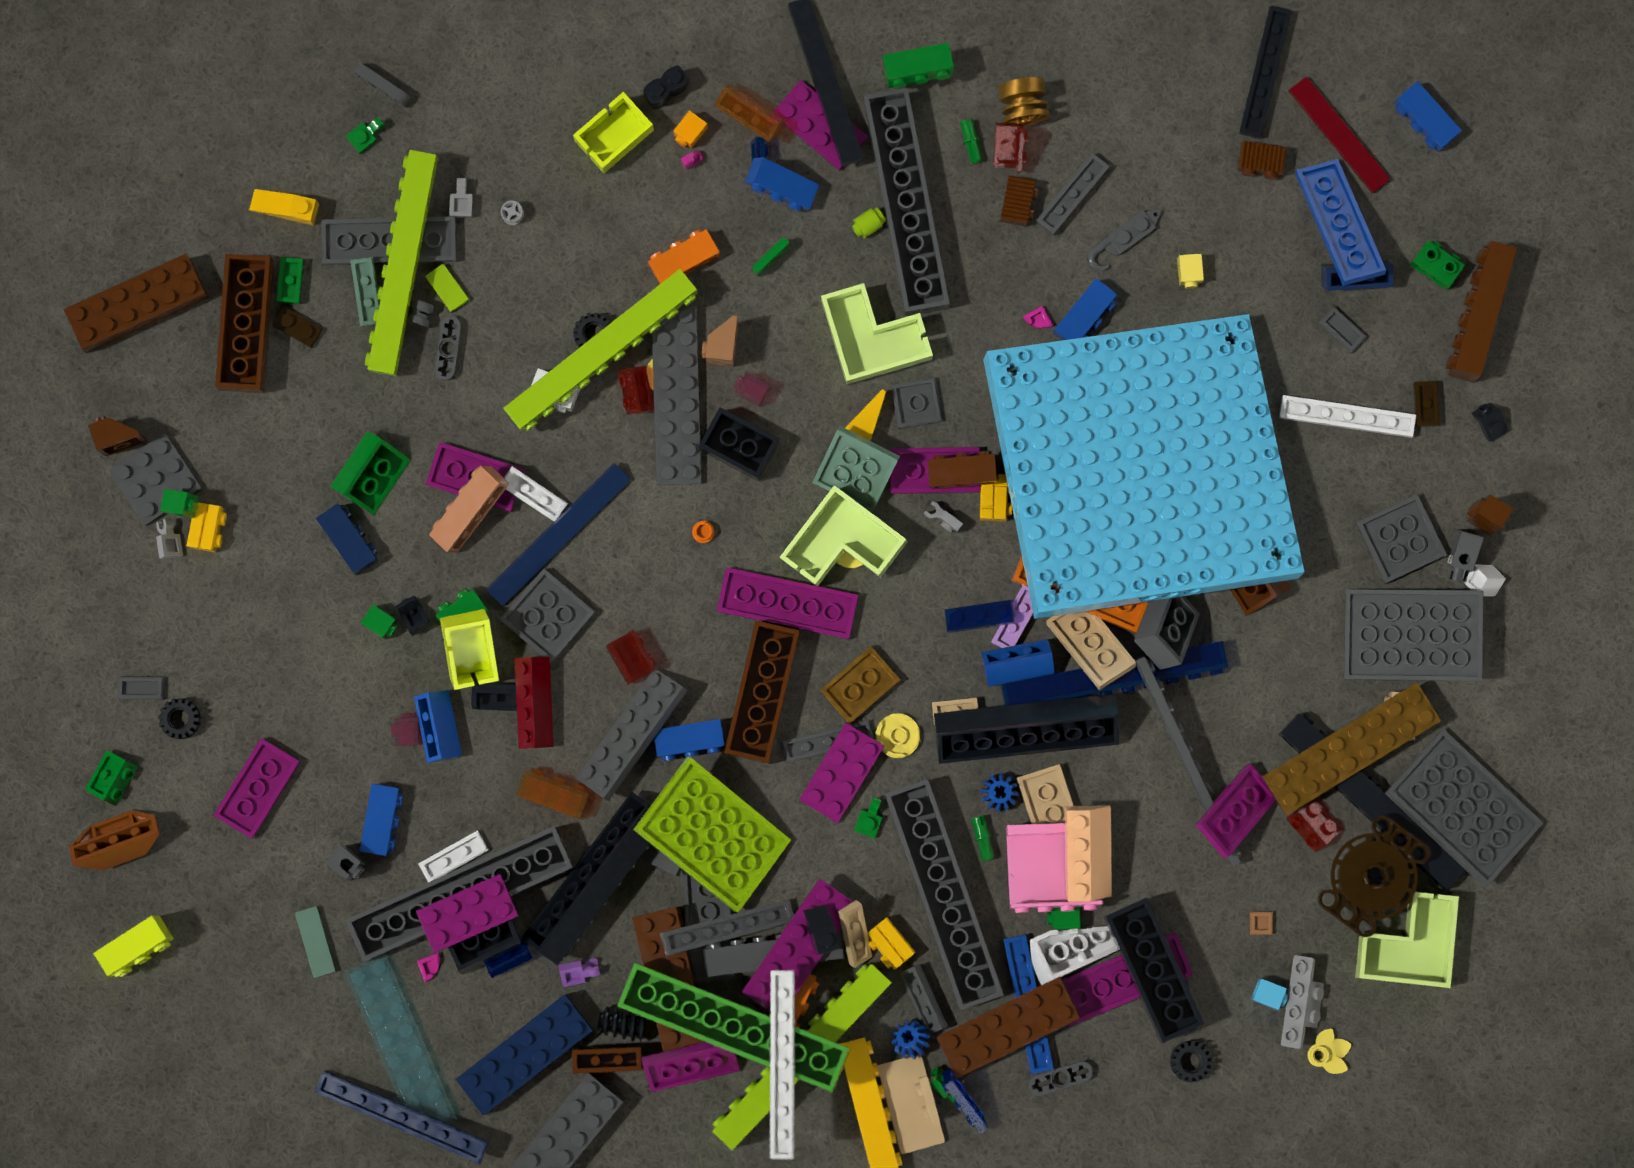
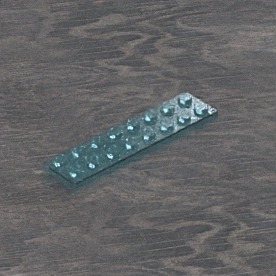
M384 953L344 971L400 1103L447 1124L458 1121L387 954Z

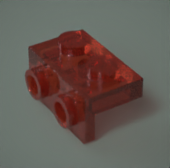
M995 123L993 168H1016L1017 172H1022V165H1026V152H1023V145L1028 142V132L1024 131L1022 124Z
M646 366L619 370L618 381L622 388L623 406L626 409L627 415L653 410L654 406Z
M634 630L606 645L627 685L650 674L655 669V661L652 655L646 652L643 647L642 637L638 633L636 634Z
M1315 798L1296 809L1286 818L1292 828L1299 833L1314 852L1326 846L1342 831Z

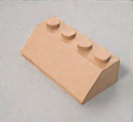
M1110 805L1065 806L1066 898L1068 902L1094 901L1112 896Z

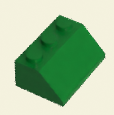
M949 42L883 55V73L888 88L900 89L907 84H924L928 80H946L950 76H954V65Z
M367 431L330 487L374 516L411 460L380 437Z

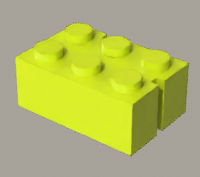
M624 92L608 104L609 110L612 113L610 116L607 109L604 108L573 135L574 141L587 156L590 155L591 160L603 173H606L654 131L653 124Z
M485 609L440 618L442 634L445 640L444 646L449 676L454 690L475 686L470 674L474 672L479 685L499 681L490 621Z
M150 916L93 954L107 976L123 977L132 971L131 966L134 964L142 965L152 958L150 956L151 953L158 951L160 953L171 946L169 942L174 938L160 916Z

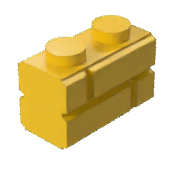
M999 474V484L980 486L979 521L1006 522L1007 516H1012V503H1008V494L1010 493L1006 474Z
M198 502L195 518L191 519L187 547L216 553L217 548H220L222 545L223 535L220 534L221 526H225L227 513L224 512L223 507Z
M888 917L868 932V945L873 951L876 949L880 951L883 956L879 959L888 969L892 966L895 970L916 953Z

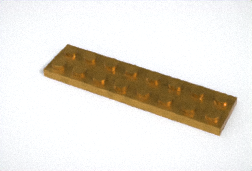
M1416 682L1262 776L1284 814L1288 815L1441 720Z

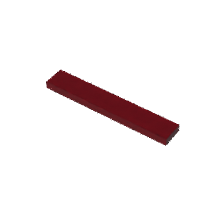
M1307 76L1289 89L1288 92L1372 194L1390 180Z

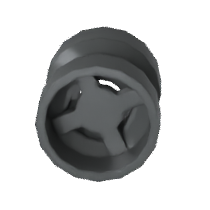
M413 300L411 305L413 310L408 315L407 322L415 326L428 328L430 323L429 315L433 313L434 306L422 301Z

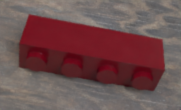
M550 657L515 658L519 749L554 747Z

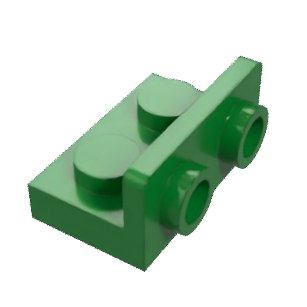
M106 750L85 790L101 800L116 806L123 797L124 791L130 780L134 777L138 766Z

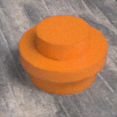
M699 521L692 529V535L699 543L710 542L715 534L713 525L708 521Z

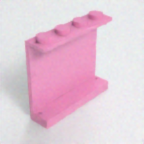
M1065 823L1007 825L1010 909H1015V913H1029V909L1037 908L1038 912H1052V908L1061 907L1063 912L1075 911L1074 907H1084V911L1097 910V906L1103 904L1101 899L1068 902L1066 898Z

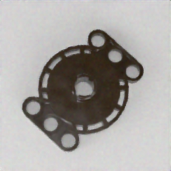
M1378 816L1373 819L1371 823L1373 833L1356 836L1347 841L1338 850L1330 871L1332 889L1321 891L1317 897V902L1322 909L1361 937H1370L1375 933V920L1392 917L1401 912L1410 903L1418 883L1416 864L1425 863L1430 857V850L1424 843L1386 816ZM1380 819L1385 820L1388 824V829L1384 833L1376 829V823ZM1398 833L1406 836L1407 842L1404 846L1395 844L1394 838ZM1365 838L1364 843L1357 844L1356 846L1351 844L1358 839ZM1416 847H1421L1425 851V857L1422 860H1417L1413 856V850ZM1348 848L1349 851L1343 856L1342 860H1338L1341 853ZM1407 863H1411L1412 869L1408 868ZM1336 864L1339 865L1337 880H1335ZM1376 868L1381 872L1382 879L1378 885L1369 884L1367 870ZM1411 873H1413L1412 889L1408 888ZM1336 884H1339L1340 890H1337ZM1406 892L1410 893L1407 900L1400 905L1399 902L1403 899ZM1325 893H1331L1334 896V903L1331 906H1326L1322 902V897ZM1393 906L1397 909L1392 913L1383 915L1382 912L1384 910L1392 908ZM1343 907H1350L1352 909L1353 916L1351 919L1345 920L1341 917L1340 913ZM1372 912H1376L1377 916H1373ZM1364 920L1369 921L1372 926L1371 931L1367 934L1362 933L1359 929V924Z

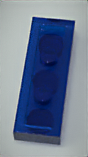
M1012 600L945 609L948 633L1015 623Z
M950 1069L943 1072L942 1087L948 1096L950 1094L953 1096L957 1109L960 1112H965L969 1125L972 1128L976 1127L980 1134L988 1130L985 1115L958 1079H956Z

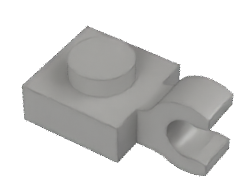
M457 178V194H450L449 216L472 218L473 195L466 194V178Z
M932 501L931 506L936 509V512L929 514L925 511L924 516L928 519H939L942 522L940 525L949 533L952 531L957 533L963 523Z
M163 519V521H158L156 526L161 534L156 536L159 559L182 557L180 534H174L173 520Z

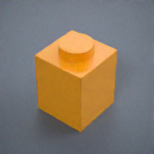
M689 110L673 131L676 137L675 141L684 148L689 146L692 149L708 129L707 123Z

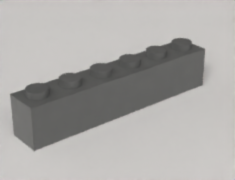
M840 931L837 933L840 949L824 953L818 962L844 958ZM766 937L753 938V943L744 944V940L730 941L731 946L722 947L721 943L709 944L708 949L703 950L706 977L757 970L776 940L767 941Z

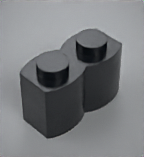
M679 65L673 66L666 70L661 78L652 80L645 86L643 90L644 97L653 109L660 108L670 100L671 96L681 94L688 87L689 79Z

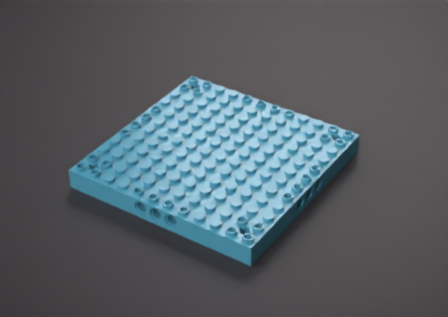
M1249 314L986 352L983 361L1034 619L1298 579L1304 573ZM1053 585L1055 586V589H1059L1058 593H1056L1055 590H1051V587Z

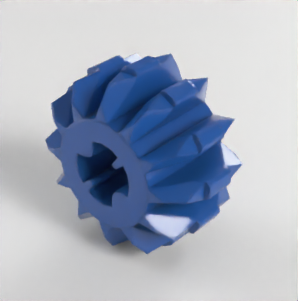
M1003 773L999 774V781L996 780L994 775H991L990 779L993 784L985 780L983 784L989 787V789L980 790V793H988V796L982 798V802L991 800L987 806L988 809H991L994 803L997 804L996 812H1000L1001 804H1003L1006 811L1009 810L1007 801L1015 805L1016 801L1010 797L1019 796V792L1011 791V789L1018 786L1017 783L1009 786L1008 783L1012 777L1009 776L1004 782ZM1001 786L1004 788L1003 793L1005 797L1002 798L1000 796L998 799L995 797L996 792L994 788L997 787L999 789Z
M905 1020L904 1027L897 1024L899 1031L892 1032V1035L895 1037L891 1041V1044L896 1047L894 1051L897 1054H901L904 1059H907L909 1056L912 1059H916L917 1053L924 1055L923 1047L929 1048V1044L926 1041L930 1039V1035L925 1033L927 1028L924 1025L920 1026V1023L915 1020L912 1024L910 1021Z

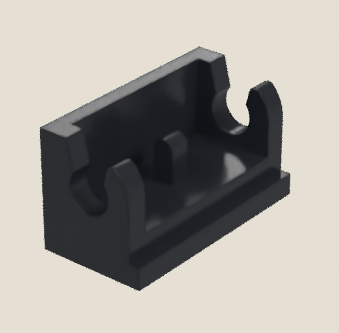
M474 683L475 686H472V709L517 711L516 685H479Z

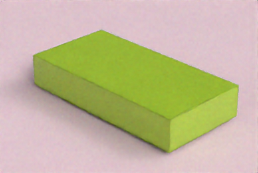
M441 264L425 276L451 313L469 301L444 264Z

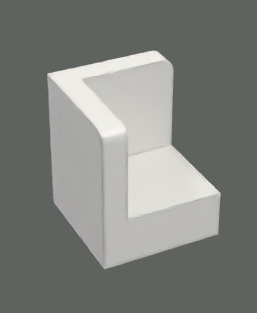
M1475 565L1464 583L1471 590L1484 591V596H1496L1506 578L1493 565Z

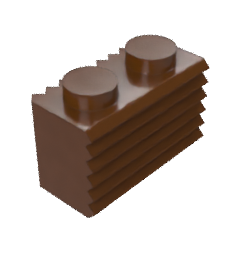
M1243 141L1240 147L1237 171H1242L1244 176L1253 177L1255 174H1262L1265 179L1277 180L1284 173L1287 147Z
M1009 175L1000 222L1026 227L1027 221L1032 222L1034 208H1030L1031 200H1036L1038 187L1034 186L1035 180Z

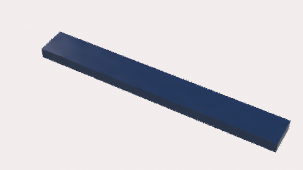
M613 463L486 590L503 606L630 481L627 475Z
M323 1071L315 1091L319 1095L478 1164L482 1162L489 1145L487 1140L327 1071Z

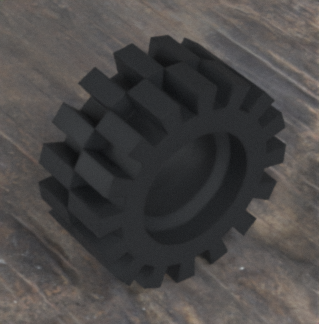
M595 312L594 314L587 313V316H581L580 320L575 323L576 326L573 330L574 339L578 347L580 348L589 341L585 337V332L590 326H598L603 330L611 323L610 320L604 315H599Z
M183 698L171 699L170 702L164 704L163 708L161 707V714L158 715V719H160L159 726L162 727V731L167 736L182 740L192 737L198 731L197 729L201 725L200 719L202 718L199 708L193 702ZM178 710H183L188 714V723L181 728L175 727L172 723V715Z
M1186 1041L1180 1043L1173 1049L1170 1055L1171 1070L1176 1077L1183 1081L1198 1082L1204 1079L1211 1070L1212 1056L1208 1049L1199 1042ZM1190 1052L1195 1053L1200 1060L1199 1066L1192 1071L1185 1069L1182 1064L1184 1055Z

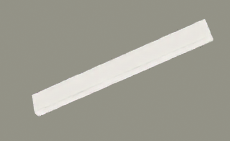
M771 971L770 1159H794L795 971Z

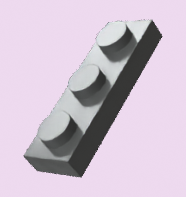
M920 964L900 972L899 975L922 1025L927 1028L926 1033L930 1035L948 1027Z

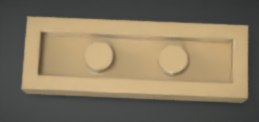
M857 900L838 911L848 961L854 968L872 957L871 948L868 945L869 938L862 904Z

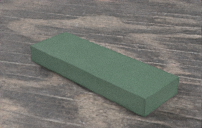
M373 257L352 259L350 262L360 326L376 324L373 321L374 312L380 306V300L377 299L378 286Z
M318 906L295 912L313 977L317 978L336 972Z

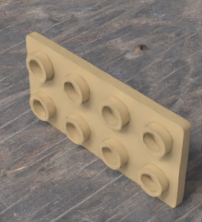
M917 1054L916 1059H912L909 1056L907 1059L902 1058L878 1065L877 1068L901 1154L944 1143L945 1139L922 1056Z

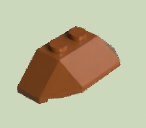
M131 810L89 826L75 842L69 845L73 866L106 870L146 855L160 835L156 816Z

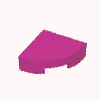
M694 151L682 157L681 162L685 169H689L702 161L704 156L700 151Z
M1043 306L1023 316V319L1035 328L1045 329L1053 326Z
M439 953L417 960L424 982L433 978L440 966Z

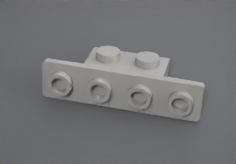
M1297 955L1293 957L1281 1046L1302 1049L1305 1028H1317L1320 1021V1006L1324 996V983L1313 981L1315 958Z

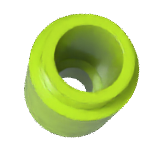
M877 207L874 209L870 208L853 219L854 225H852V229L858 237L862 235L863 238H867L882 228V224L886 222V219Z

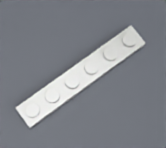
M1286 395L1281 397L1279 412L1280 419L1409 438L1413 437L1416 419L1415 414Z

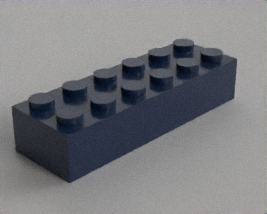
M564 994L455 1080L484 1116L590 1034L593 1028L567 994Z

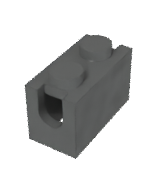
M339 845L326 861L331 868L346 880H358L366 870L364 868L366 862L345 845Z

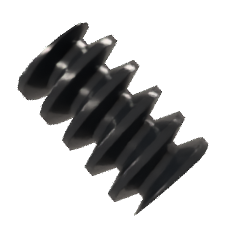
M606 1006L604 1011L600 1012L596 1033L599 1034L603 1028L604 1035L606 1036L612 1030L613 1037H617L621 1032L622 1039H626L630 1034L631 1041H635L637 1036H639L641 1043L646 1022L645 1017L640 1016L639 1019H636L635 1013L628 1017L627 1010H624L620 1016L618 1008H615L611 1014L609 1006Z

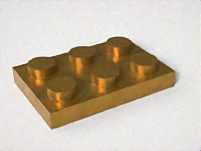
M870 646L820 689V692L847 723L851 724L897 684L900 679Z

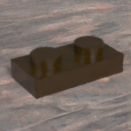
M284 306L272 324L273 327L309 348H312L323 330Z
M1437 381L1414 382L1416 427H1438L1440 423Z

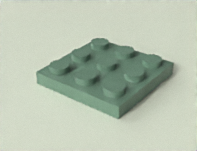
M839 426L812 483L828 491L835 485L869 512L873 513L900 456Z

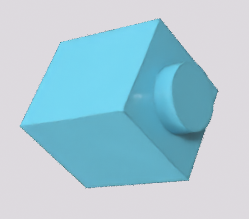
M1259 978L1251 1000L1279 1010L1280 1006L1284 1007L1288 994L1285 992L1287 988Z

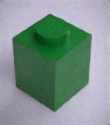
M164 489L160 511L170 515L195 518L199 496L188 492Z
M375 605L371 606L360 622L384 640L387 636L391 638L398 628L395 625L397 620Z
M1061 907L1052 908V912H1047V925H1052V930L1080 929L1079 907H1074L1075 911L1067 912L1061 911Z

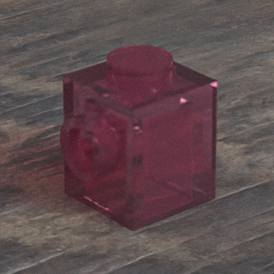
M412 713L400 714L401 718H395V723L391 724V735L395 737V745L420 746L418 717H414Z

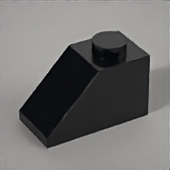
M826 905L803 910L815 955L840 949L835 927Z

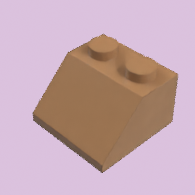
M737 316L729 318L708 335L707 341H703L702 358H706L707 365L734 366L738 331Z

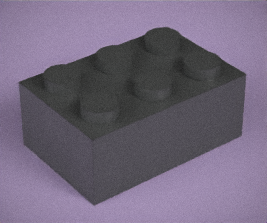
M1185 596L1149 601L1134 641L1160 670L1180 665L1183 662L1200 613Z

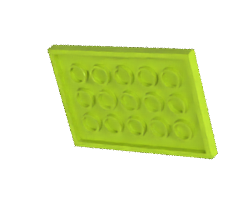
M691 757L685 759L633 829L737 913L791 841V839Z

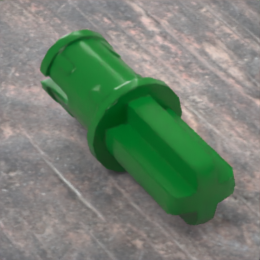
M974 119L963 120L960 122L964 136L963 145H966L970 163H980L983 161L979 145L980 137H977Z
M985 815L971 818L976 835L974 841L978 843L982 861L993 860L995 856L990 840L992 835H989Z

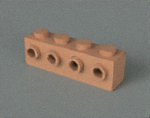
M492 466L476 468L471 475L470 481L459 490V495L455 501L446 507V513L443 517L434 523L433 530L429 535L446 552H459L508 487L509 483Z

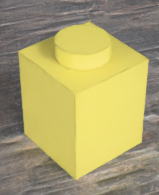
M1202 254L1179 255L1177 259L1179 285H1185L1186 289L1198 288V284H1202L1204 281Z

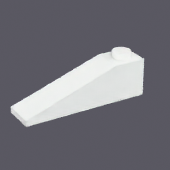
M1108 926L1062 931L1051 930L1030 940L1032 967L1041 985L1057 977H1063L1118 951Z

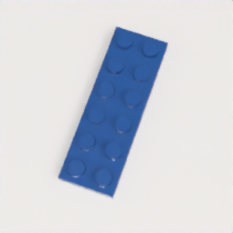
M1338 159L1296 170L1295 176L1342 285L1385 275L1386 268Z

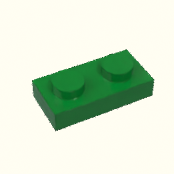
M280 258L277 291L278 303L300 304L304 267L303 259Z

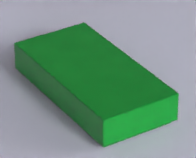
M782 237L752 266V272L757 277L790 247V243L785 237Z

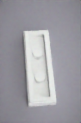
M511 466L504 477L509 483L506 488L507 491L552 521H555L568 505V503L513 466Z
M477 830L418 864L427 881L430 882L450 873L489 851Z

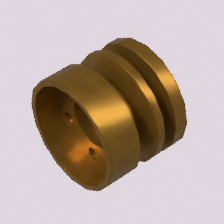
M1019 78L998 86L1000 102L1010 104L1002 108V114L1006 115L1003 118L1004 125L1011 127L1030 126L1045 121L1050 117L1049 110L1045 109L1048 107V102L1037 100L1046 95L1043 78Z

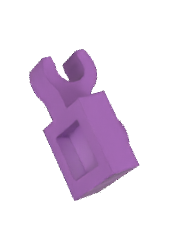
M591 958L583 965L581 960L558 965L563 987L586 983L585 977L600 975L597 958Z

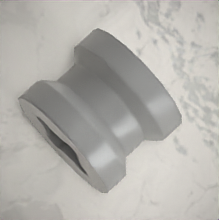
M511 200L505 202L501 207V216L508 225H517L523 220L524 211L517 201Z

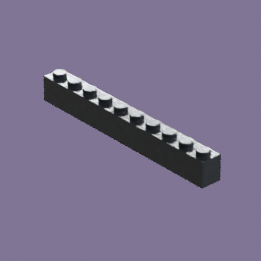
M1299 713L1278 733L1299 754L1328 736L1321 729L1317 731L1312 726L1314 722L1306 714L1300 715ZM1364 769L1334 786L1371 822L1378 816L1389 817L1424 843L1430 850V857L1425 863L1416 865L1443 890H1448L1466 871L1379 789L1380 784L1373 777L1367 778L1362 773ZM1380 819L1377 821L1376 827L1384 833L1388 829V824L1385 820ZM1398 833L1394 841L1396 845L1404 846L1407 839L1404 834ZM1416 847L1413 850L1414 858L1422 860L1425 857L1424 849Z

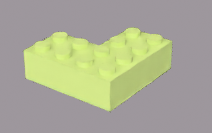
M864 283L821 296V302L846 385L932 360V350L928 337H925L926 331L920 313L877 325Z
M834 485L780 558L796 571L800 570V573L816 586H819L844 551L881 578L908 541Z
M1415 892L1407 907L1405 937L1375 933L1370 937L1359 936L1355 978L1451 988L1459 897Z

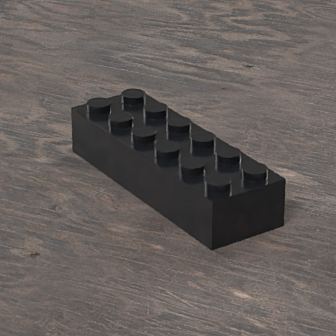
M1143 898L1103 916L1160 1043L1169 1041L1204 1025L1203 1019L1148 898Z

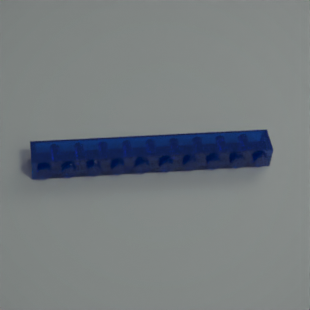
M1223 641L1188 647L1182 664L1160 670L1152 661L1155 671L1152 673L1155 679L1165 681L1166 685L1178 683L1179 678L1188 677V680L1202 678V673L1210 672V676L1224 674L1223 669L1228 668ZM1137 666L1100 691L1082 668L1000 685L1004 706L1083 698L1094 694H1099V696L1112 695V691L1120 689L1122 693L1135 691V686L1141 685L1144 686V689H1147Z

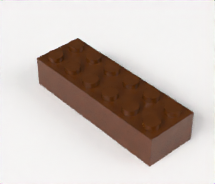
M1491 240L1486 246H1483L1482 250H1479L1476 257V263L1479 266L1476 271H1473L1470 279V284L1473 287L1470 292H1467L1464 300V305L1467 308L1464 314L1461 313L1458 321V326L1461 329L1458 335L1454 336L1452 347L1455 348L1452 356H1449L1446 364V369H1449V376L1473 383L1481 377L1517 251L1516 247Z
M186 253L69 306L64 311L81 349L85 353H89L209 297L192 259Z
M225 254L215 387L219 391L264 393L274 261L270 256Z
M755 620L724 752L726 755L769 764L798 643L799 630Z
M680 906L632 917L643 967L699 989L690 951L686 950L666 956L660 935L664 932L685 927ZM656 1022L663 1052L705 1042Z
M1057 977L937 1036V1039L957 1079L1082 1017L1062 977Z

